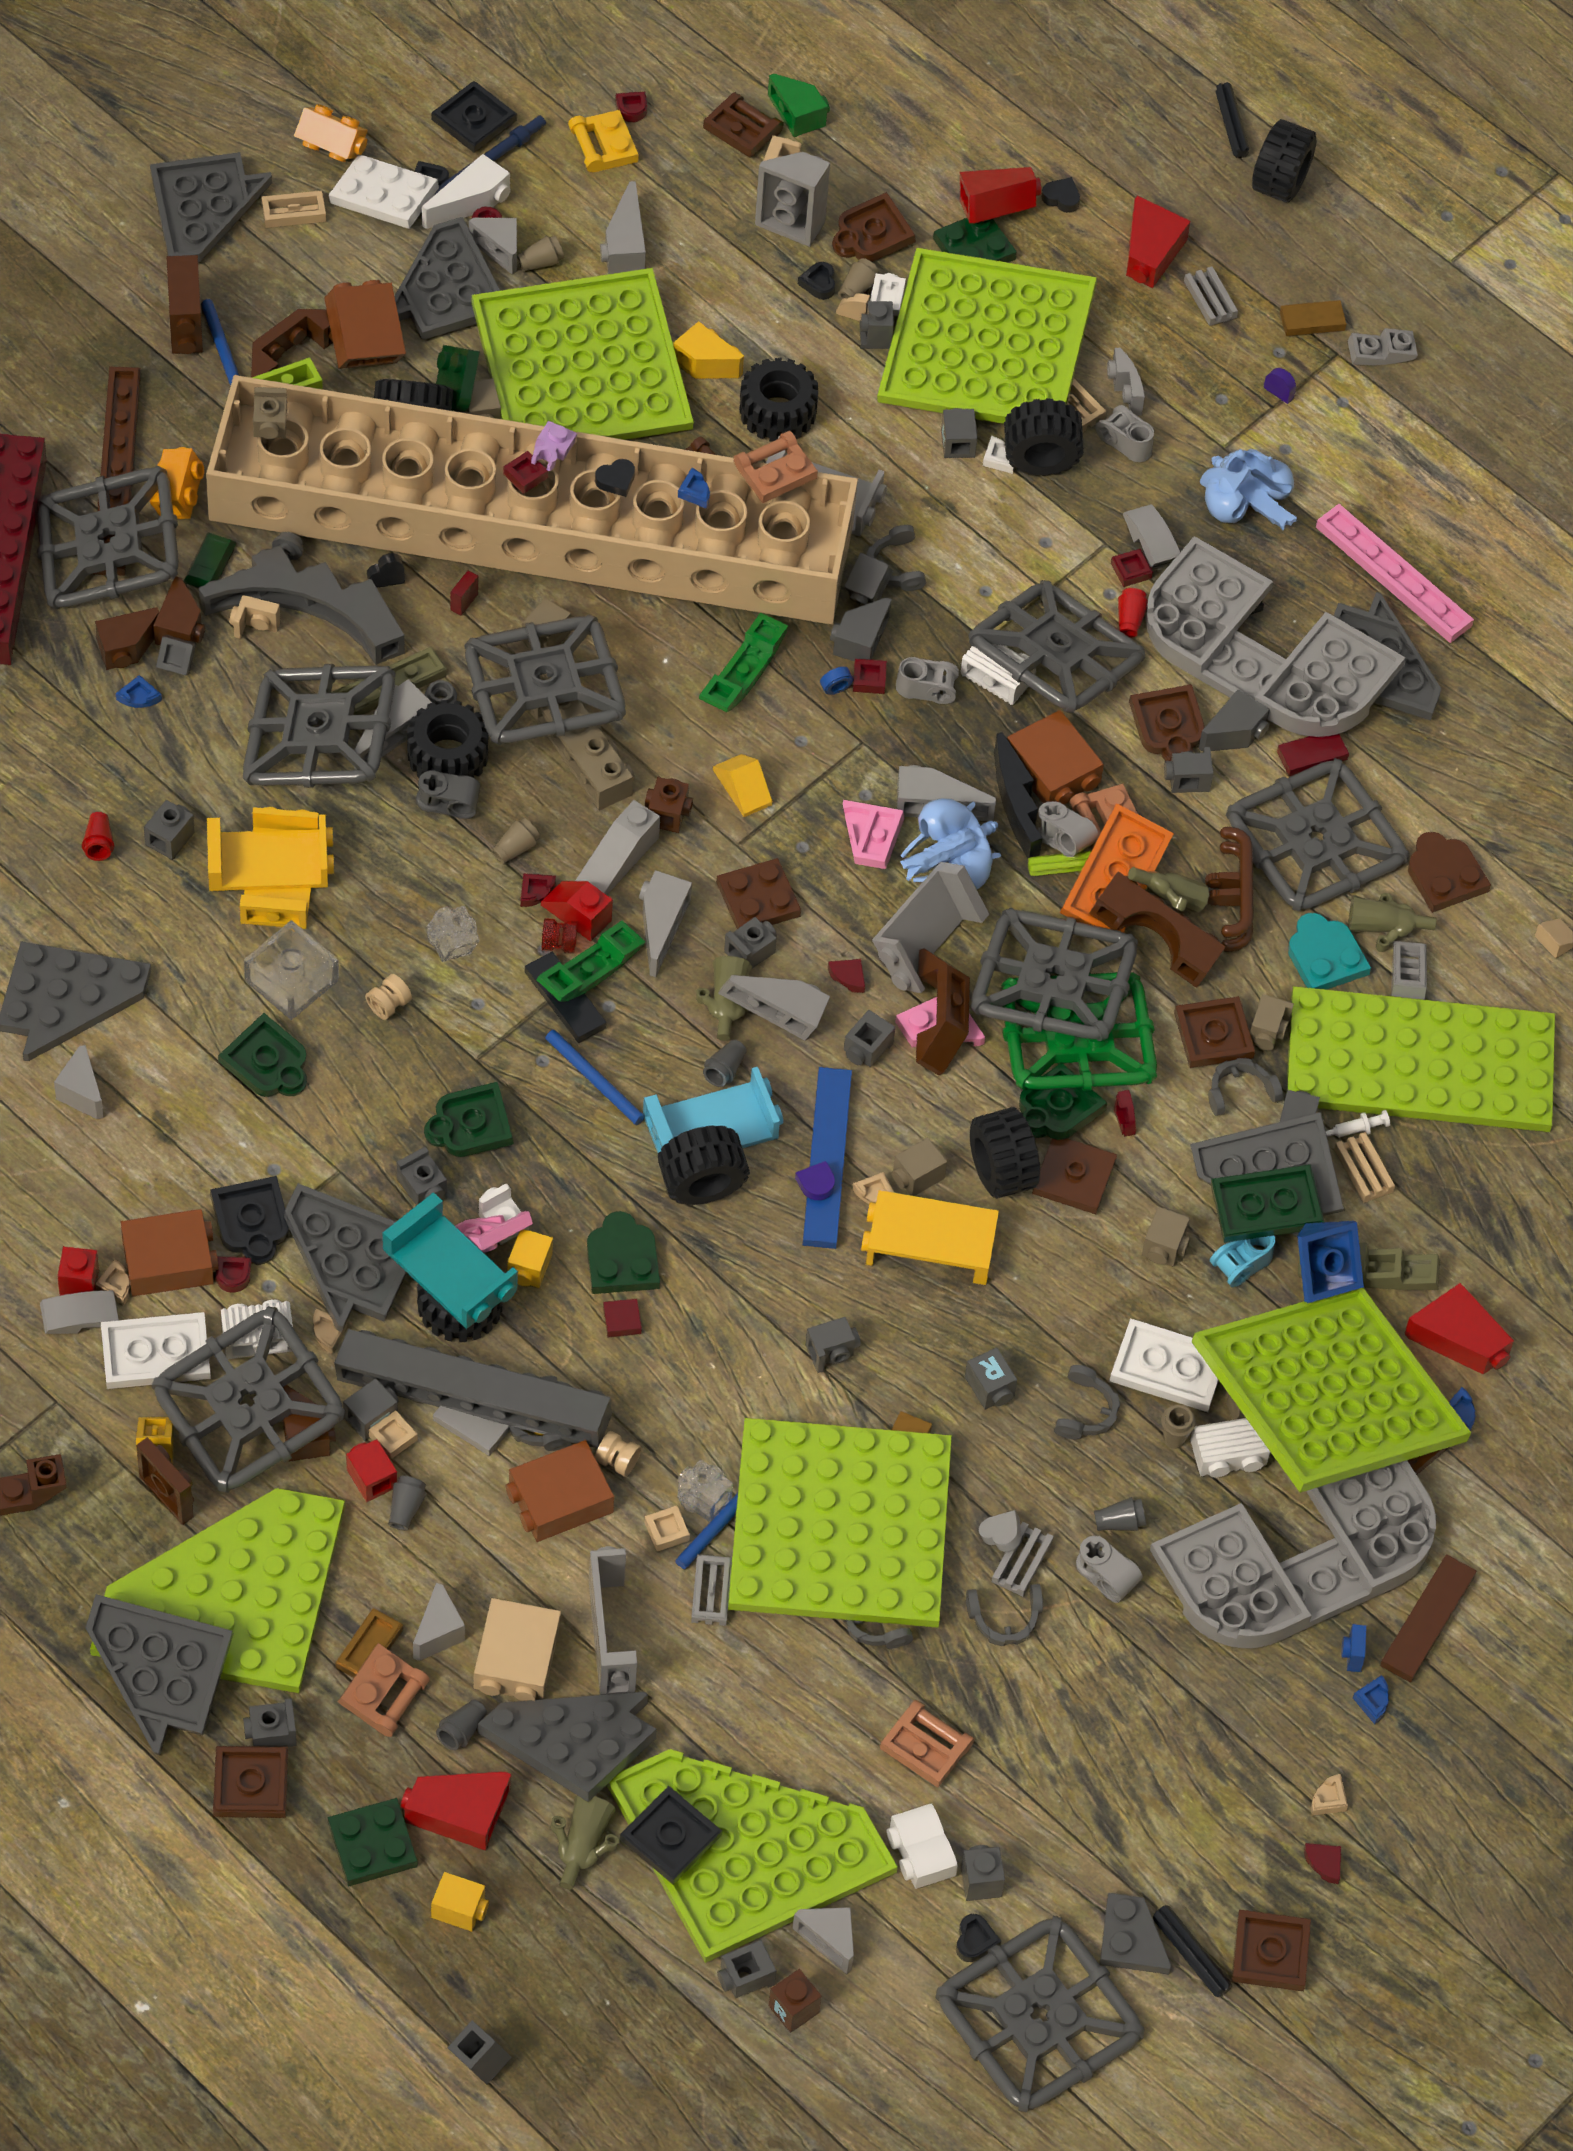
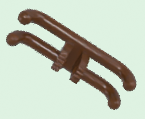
M1223 827L1220 831V836L1223 839H1230L1236 842H1222L1219 847L1220 851L1224 854H1233L1239 859V872H1215L1208 874L1205 877V884L1208 888L1215 889L1209 891L1208 905L1240 906L1239 922L1232 925H1224L1221 929L1224 937H1236L1234 939H1225L1221 942L1226 946L1223 951L1233 952L1246 947L1253 935V846L1250 837L1243 830L1235 827Z

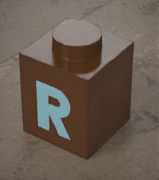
M799 1968L770 1988L768 2006L791 2033L819 2014L822 1996Z

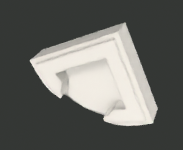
M991 436L983 459V466L1013 474L1014 467L1006 459L1005 442Z

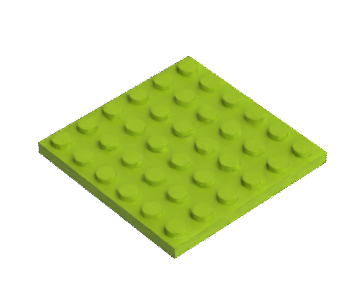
M916 248L881 379L877 401L879 403L938 413L954 408L974 409L975 419L1003 424L1007 414L1011 413L1014 407H1020L1021 403L1026 401L1032 402L1034 399L1046 400L1048 398L1053 399V401H1064L1067 405L1095 293L1097 277Z
M653 268L472 295L471 303L490 379L493 378L498 395L501 419L545 426L548 421H551L571 431L623 440L693 429L694 421Z
M1364 1288L1310 1303H1297L1199 1331L1194 1334L1191 1341L1300 1493L1465 1443L1471 1435V1431Z
M744 1418L728 1610L939 1628L952 1435Z

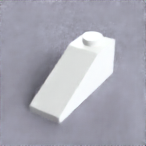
M482 154L422 206V226L425 229H429L439 223L459 217H469L481 207H494L497 203L505 201L511 190L510 173Z

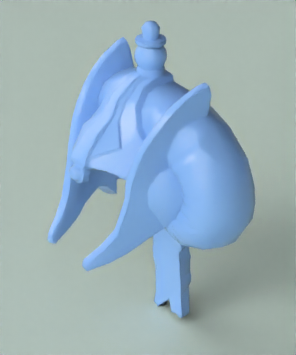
M1239 449L1231 452L1224 458L1221 456L1212 457L1211 461L1214 467L1204 472L1200 479V484L1206 487L1205 502L1209 513L1218 521L1236 523L1243 518L1248 505H1250L1256 512L1265 516L1272 524L1278 525L1282 530L1285 529V525L1291 526L1293 522H1296V516L1273 500L1287 498L1294 488L1293 473L1285 463L1273 459L1271 456L1268 457L1255 449H1249L1248 451Z
M946 798L928 802L918 817L921 834L908 845L901 854V857H906L915 847L929 837L932 840H937V843L924 848L923 852L900 861L903 869H908L906 879L909 881L912 877L935 868L940 862L948 861V863L965 866L978 890L990 876L993 859L1001 857L1000 853H991V848L986 836L996 831L998 823L988 821L980 826L977 818L971 812L976 805L974 801L967 806L953 799ZM928 875L915 877L913 882H923Z

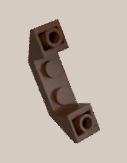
M297 309L255 340L252 345L251 378L278 369V363L275 361L292 346L300 344L306 336H309L323 349L333 343L327 309Z
M923 948L919 950L918 976L922 981L937 989L936 1025L917 1034L916 1063L939 1076L945 1072L969 1034L970 977L947 961Z
M61 1454L26 1460L28 1473L0 1478V1516L35 1510L67 1488Z

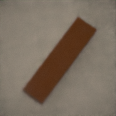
M1447 1554L1445 1555L1380 1664L1382 1668L1410 1683L1412 1682L1473 1581L1477 1570Z

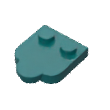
M1307 913L1300 917L1296 927L1297 933L1291 937L1289 942L1288 954L1307 988L1327 990L1370 975L1371 967L1347 925L1339 921H1327L1325 917L1317 913Z

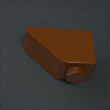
M176 576L153 625L156 645L161 646L164 635L194 643H201L204 637L205 625L201 623V610L181 577Z
M158 607L95 621L96 639L106 670L125 668L139 662L154 640L153 625L159 614Z
M288 1385L283 1387L292 1401L316 1404ZM291 1414L284 1418L282 1423L285 1441L322 1418ZM334 1427L291 1454L292 1458L289 1462L330 1456V1442H336Z

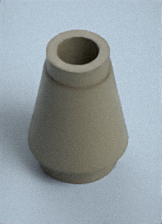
M555 235L550 238L545 236L517 255L523 272L559 264V260L565 258L561 245Z
M864 258L854 262L841 290L838 292L840 299L854 297L858 293L864 294L873 286L876 273H880L879 269L871 261Z
M522 818L519 822L515 820L491 851L500 863L505 864L536 846V841L540 838V834L526 818Z
M1174 1405L1166 1409L1162 1414L1161 1423L1165 1444L1173 1449L1180 1448L1193 1431L1196 1420L1188 1407Z

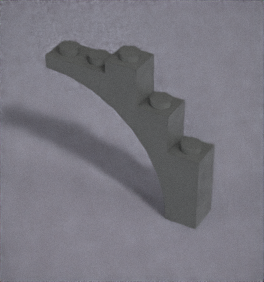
M281 545L271 549H264L258 554L253 555L251 568L239 570L231 576L218 581H210L205 586L199 587L200 608L205 616L233 609L234 606L238 607L242 596L245 595L277 603L282 608L302 611L328 621L346 632L361 645L375 665L405 654L404 633L372 579L361 583H353L348 588L342 590L326 562L306 567L303 571L297 573Z

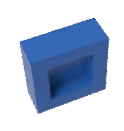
M1352 1624L1349 1637L1343 1636L1341 1657L1347 1658V1671L1361 1672L1366 1652V1625Z

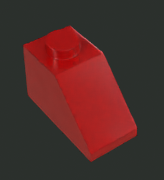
M562 881L541 901L542 907L590 942L612 921L613 899L588 881Z

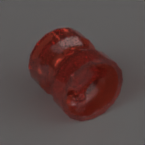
M544 918L541 951L552 952L554 949H561L564 953L574 954L578 922L567 920L565 923H557L555 919ZM561 928H563L562 945L559 944Z

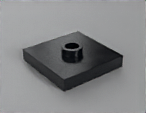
M473 81L431 113V120L475 153L517 121V113L477 82Z
M668 1786L620 1834V1840L674 1885L722 1836V1830Z

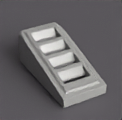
M1394 941L1391 996L1425 1000L1427 989L1426 944ZM1401 956L1418 957L1419 959L1401 958Z

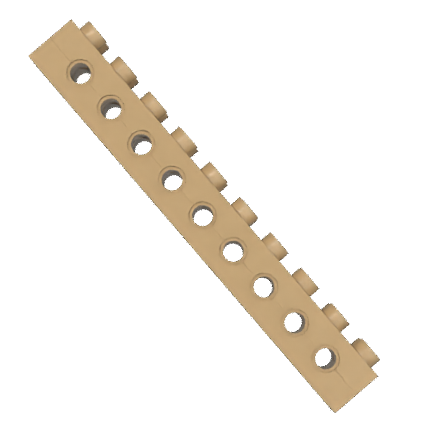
M238 375L233 376L206 473L210 521L281 533L291 532L299 536L833 625L854 524L858 478L818 472L817 479L762 503L734 464V459L731 457L576 432L575 443L563 461L557 458L554 469L548 471V479L523 494L503 475V466L526 451L533 455L536 440L545 426ZM255 387L287 388L286 438L266 439L254 437ZM539 459L538 461L547 469L548 462L544 459ZM618 459L631 461L635 466V477L627 497L599 489L595 484V471L602 465H612ZM757 462L752 466L754 469H757L768 463ZM691 468L696 469L704 476V480L709 487L710 499L707 509L678 498V490Z

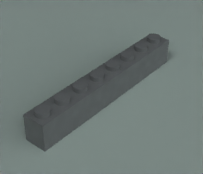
M348 1329L334 1362L338 1381L364 1387L376 1378L384 1387L389 1386L399 1397L437 1407L443 1406L543 1435L561 1437L566 1441L574 1443L586 1440L589 1447L597 1449L612 1416L610 1397L597 1390L585 1391L577 1389L566 1382L557 1381L554 1383L540 1379L531 1373L520 1374L508 1371L497 1364L485 1365L474 1362L466 1356L455 1357L443 1354L432 1347L420 1348L409 1345L401 1339L390 1340L378 1337L367 1330L355 1331Z

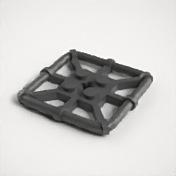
M156 466L109 478L100 476L90 483L58 490L47 496L42 495L38 500L37 520L40 546L37 548V554L42 563L44 593L47 604L50 607L59 609L106 597L115 599L119 598L122 593L158 585L169 579L173 580L178 575L179 559L175 532L178 521L177 516L173 513L171 485L166 469ZM147 481L129 504L111 508L109 490ZM158 491L161 516L157 520L140 524L139 512ZM98 494L100 511L78 516L58 505V503ZM50 513L75 527L76 540L58 545L52 544ZM163 533L166 562H161L143 552L141 538ZM107 535H115L110 538L109 543L103 541ZM77 554V567L57 589L54 560ZM139 562L155 571L118 581L117 567ZM106 570V585L74 592L88 574Z
M1041 580L1040 583L1029 587L1013 600L1001 603L996 612L976 625L968 634L971 646L976 647L984 655L1010 672L1015 681L1018 683L1024 682L1067 713H1074L1075 710L1084 707L1104 691L1109 692L1114 689L1117 682L1138 667L1146 656L1145 650L1141 645H1138L1131 638L1102 619L1101 613L1097 610L1091 611L1066 592L1052 585L1051 581ZM1039 596L1043 602L1045 615L1037 620L1022 608ZM1055 601L1078 616L1080 620L1073 623L1057 611ZM1010 620L1024 628L1021 632L994 630L1002 622ZM1088 629H1096L1113 642L1097 640L1086 631ZM994 645L1019 647L1030 657L1019 664ZM1095 655L1127 659L1109 671L1092 658ZM1040 664L1047 667L1051 672L1059 676L1063 694L1031 671ZM1080 668L1097 681L1076 696L1071 673Z
M589 614L587 616L572 617L534 625L533 622L526 623L525 627L470 638L464 645L465 659L473 683L471 690L473 698L478 701L484 725L491 737V741L498 745L556 734V737L565 736V732L608 724L615 720L620 721L626 715L625 699L616 673L618 665L616 660L611 657L603 628L595 616ZM574 630L564 644L541 648L538 637ZM587 635H592L599 659L575 663L572 653ZM528 640L531 651L509 654L494 646ZM482 656L508 668L510 677L485 681L478 657ZM546 674L550 679L540 680V675ZM595 674L603 675L611 699L583 687L579 678ZM515 691L517 701L501 721L497 723L490 697L495 694ZM580 700L602 711L562 719L558 704ZM545 706L549 707L552 722L510 730L526 710Z
M324 664L323 667L282 668L274 671L269 669L263 674L264 678L259 686L253 719L249 721L247 728L250 734L243 763V779L249 785H303L304 788H313L315 784L371 782L376 778L375 773L380 766L386 732L391 727L389 715L395 689V672L389 666L335 667L334 664ZM365 679L348 693H331L332 684L335 680ZM321 680L318 694H296L283 682ZM382 686L376 715H353L355 705ZM272 688L276 689L289 702L287 717L266 718ZM322 719L324 721V724L319 727L312 726L316 725L318 720ZM373 729L367 763L348 745L350 730ZM266 732H283L281 743L258 759L262 736ZM319 753H341L357 769L348 771H315ZM289 754H306L302 772L265 773Z
M1334 758V761L1322 762L1289 778L1281 777L1276 779L1275 784L1246 796L1227 808L1226 817L1229 819L1231 826L1243 830L1251 839L1253 863L1256 868L1263 870L1282 899L1293 907L1292 910L1298 912L1301 909L1315 907L1348 891L1350 893L1360 890L1361 885L1406 864L1409 858V852L1406 850L1403 841L1381 812L1382 806L1377 800H1372L1352 770L1345 764H1342L1340 759ZM1326 774H1330L1324 798L1304 807L1292 790ZM1338 776L1341 777L1362 806V809L1345 817H1342L1331 801ZM1281 796L1292 813L1276 819L1247 810ZM1371 819L1391 848L1361 841L1351 828ZM1247 825L1275 832L1283 845L1270 851L1264 850ZM1312 832H1319L1323 834V840H1319L1317 837L1311 838L1310 836ZM1354 854H1359L1383 861L1355 874L1349 871L1342 860ZM1288 856H1292L1303 871L1296 894L1274 865L1275 862ZM1327 866H1331L1341 881L1305 896L1310 875Z
M1006 909L1002 911V916H1000L996 923L987 951L982 954L980 960L982 967L972 994L971 1008L977 1015L1033 1027V1031L1042 1032L1044 1029L1085 1039H1096L1099 1042L1109 1037V1033L1115 1025L1122 1000L1127 996L1130 988L1128 980L1137 955L1138 940L1132 934L1076 922V918L1068 917L1066 920L1024 910ZM1022 924L1064 932L1059 947L1036 943ZM1008 929L1027 952L1024 962L1000 956ZM1073 935L1114 943L1091 954L1069 950ZM1122 956L1116 978L1112 981L1090 976L1094 967ZM994 971L1019 976L1016 985L986 996ZM1052 973L1061 975L1057 976L1056 979L1050 978V974ZM1085 991L1110 996L1102 1020L1098 1021L1083 1002ZM1018 999L1040 1003L1036 1014L1001 1006ZM1050 1006L1073 1010L1084 1025L1047 1017Z
M270 1306L266 1310L254 1313L218 1337L213 1338L211 1336L206 1339L205 1345L168 1367L159 1377H155L152 1383V1389L155 1390L157 1401L179 1433L178 1440L182 1446L188 1447L208 1480L218 1487L219 1492L228 1493L231 1489L244 1485L282 1460L284 1463L292 1458L291 1454L332 1429L339 1421L344 1419L345 1409L342 1408L340 1397L318 1366V1358L315 1353L308 1351L288 1319L278 1312V1308ZM263 1325L255 1356L234 1369L222 1350ZM275 1328L278 1329L297 1358L296 1363L277 1375H274L266 1363ZM213 1355L226 1373V1375L207 1387L173 1382ZM304 1373H307L327 1405L292 1401L283 1387ZM247 1394L257 1395L253 1398L255 1402L253 1406L249 1407L246 1403L240 1405V1402ZM171 1395L207 1400L215 1414L196 1426H190ZM291 1414L322 1418L284 1443L272 1428L273 1425ZM223 1425L232 1440L223 1471L220 1472L200 1439ZM265 1432L274 1449L235 1473L243 1444Z
M1053 1916L1052 1919L1036 1923L1001 1946L994 1945L988 1949L987 1955L956 1973L942 1986L938 1987L935 1996L946 2017L971 2049L969 2054L973 2060L981 2063L1006 2099L1018 2107V2111L1026 2113L1028 2109L1044 2105L1080 2081L1085 2083L1093 2077L1092 2073L1124 2054L1139 2040H1142L1145 2031L1135 2011L1109 1978L1110 1972L1105 1966L1099 1965L1076 1932L1066 1922L1061 1921L1062 1917ZM1049 1934L1043 1969L1023 1981L1007 1959ZM1058 1936L1063 1939L1089 1974L1088 1977L1069 1989H1066L1052 1970ZM995 1966L1012 1987L995 1999L957 1991ZM1098 1986L1125 2024L1087 2017L1075 2000ZM957 2006L992 2012L1004 2030L990 2039L982 2041ZM1033 2008L1046 2009L1048 2011L1046 2014L1048 2020L1043 2022L1040 2018L1035 2020L1031 2018L1034 2013ZM1083 2031L1120 2038L1085 2061L1080 2059L1068 2043L1069 2040ZM1013 2040L1027 2059L1021 2092L992 2055L993 2051ZM1057 2049L1071 2067V2070L1031 2094L1036 2061Z

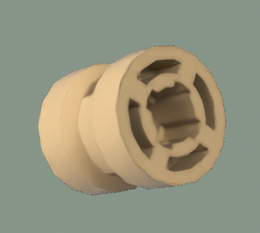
M391 974L382 981L381 987H374L366 993L365 998L372 1011L381 1019L387 1020L395 1013L396 1007L404 1006L412 1000V994L399 976Z
M609 1431L602 1439L596 1451L595 1459L603 1466H613L616 1473L627 1477L635 1467L642 1447L633 1442L626 1443L622 1441L620 1435Z

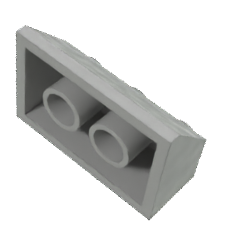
M803 151L762 161L759 165L755 225L810 247L826 219L830 162Z

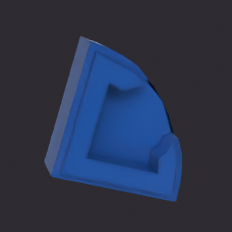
M691 468L678 490V498L707 509L710 499L709 487L704 480V476L696 469Z
M139 675L116 693V700L129 707L144 708L162 701V694Z
M1461 1387L1449 1403L1471 1431L1475 1422V1408L1472 1403V1397Z
M1382 1675L1356 1691L1353 1695L1355 1702L1374 1725L1384 1716L1389 1701L1388 1685Z

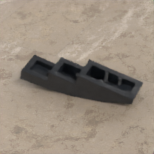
M1000 732L996 735L994 757L996 779L1003 808L1012 831L1027 859L1040 856L1043 837L1035 827L1038 808L1031 798L1034 779L1003 732Z

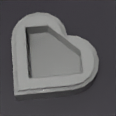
M1016 1510L985 1519L979 1526V1534L983 1541L988 1545H996L1003 1552H1009L1017 1548L1021 1542L1020 1518Z

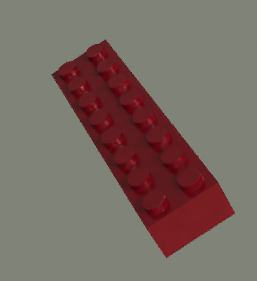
M0 434V664L11 665L37 520L38 500L41 497L46 469L45 438Z

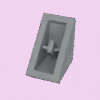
M472 218L469 220V230L478 248L509 273L514 274L517 271V218Z
M86 1045L79 1046L54 1081L56 1100L95 1119L103 1118L102 1099Z
M436 1583L413 1642V1659L418 1661L465 1641V1624L446 1589L439 1583Z
M799 1909L794 1914L792 1929L845 1974H848L852 1970L854 1957L851 1909Z

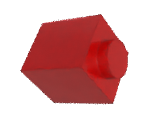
M63 1246L57 1276L60 1296L96 1291L95 1283L98 1280L99 1274L97 1250Z
M377 1439L369 1443H360L346 1454L347 1471L366 1503L393 1490V1484L397 1483V1471Z

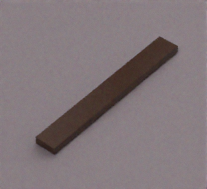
M109 366L100 476H105V478L134 471L141 368ZM132 485L109 490L111 508L129 504L132 496ZM98 499V511H100L99 499ZM107 535L103 541L109 543L110 538L115 535ZM126 565L117 567V574L125 576ZM106 570L93 573V575H106Z

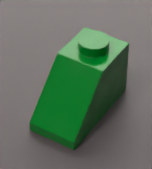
M775 73L769 75L768 97L793 137L826 126L827 113L830 111L829 103L824 95H820L815 85Z

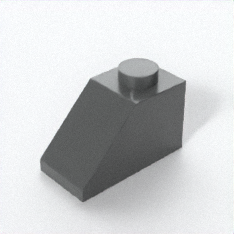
M883 598L845 612L841 623L834 624L830 635V641L834 642L833 655L855 661V659L872 660L890 619L892 599Z
M1237 690L1202 730L1199 749L1203 751L1204 747H1210L1211 751L1248 748L1256 738L1260 740L1266 734L1270 725L1267 722L1270 709L1242 691Z

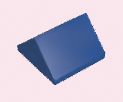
M1357 1222L1306 1223L1297 1236L1304 1302L1310 1303L1363 1288Z

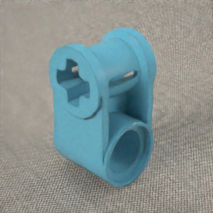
M1275 1236L1226 1243L1214 1252L1210 1258V1263L1221 1269L1228 1278L1227 1282L1231 1287H1237L1271 1263L1275 1247ZM1261 1245L1266 1249L1257 1250L1252 1246Z

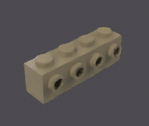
M580 700L558 704L562 719L589 714L586 710V704ZM548 706L534 709V718L538 724L552 722ZM601 725L565 732V736L556 737V734L548 735L547 737L598 810H602L632 796L633 781L635 780L634 772L628 763L624 764L620 759L615 743L611 739H606L602 733Z

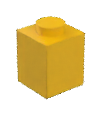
M526 1229L519 1231L507 1266V1271L512 1267L518 1271V1285H531L540 1288L553 1255V1237Z
M444 1872L431 1903V1918L472 1932L476 1921L484 1920L489 1906V1900L485 1899V1885Z

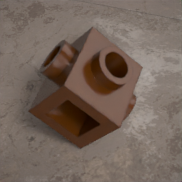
M657 777L654 789L648 788L645 807L660 816L659 829L679 833L683 817L690 816L693 798L688 797V783H683L673 778Z

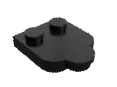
M277 1176L210 1189V1197L220 1237L225 1248L231 1252L242 1253L245 1258H251L252 1264L261 1265L271 1261L276 1252V1245L281 1244L287 1238L289 1231L284 1218L285 1206Z

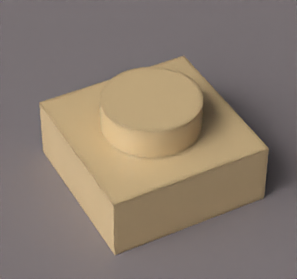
M396 1410L369 1429V1437L372 1440L377 1439L390 1460L418 1440V1434Z
M677 1505L644 1517L645 1526L657 1552L690 1540V1533Z

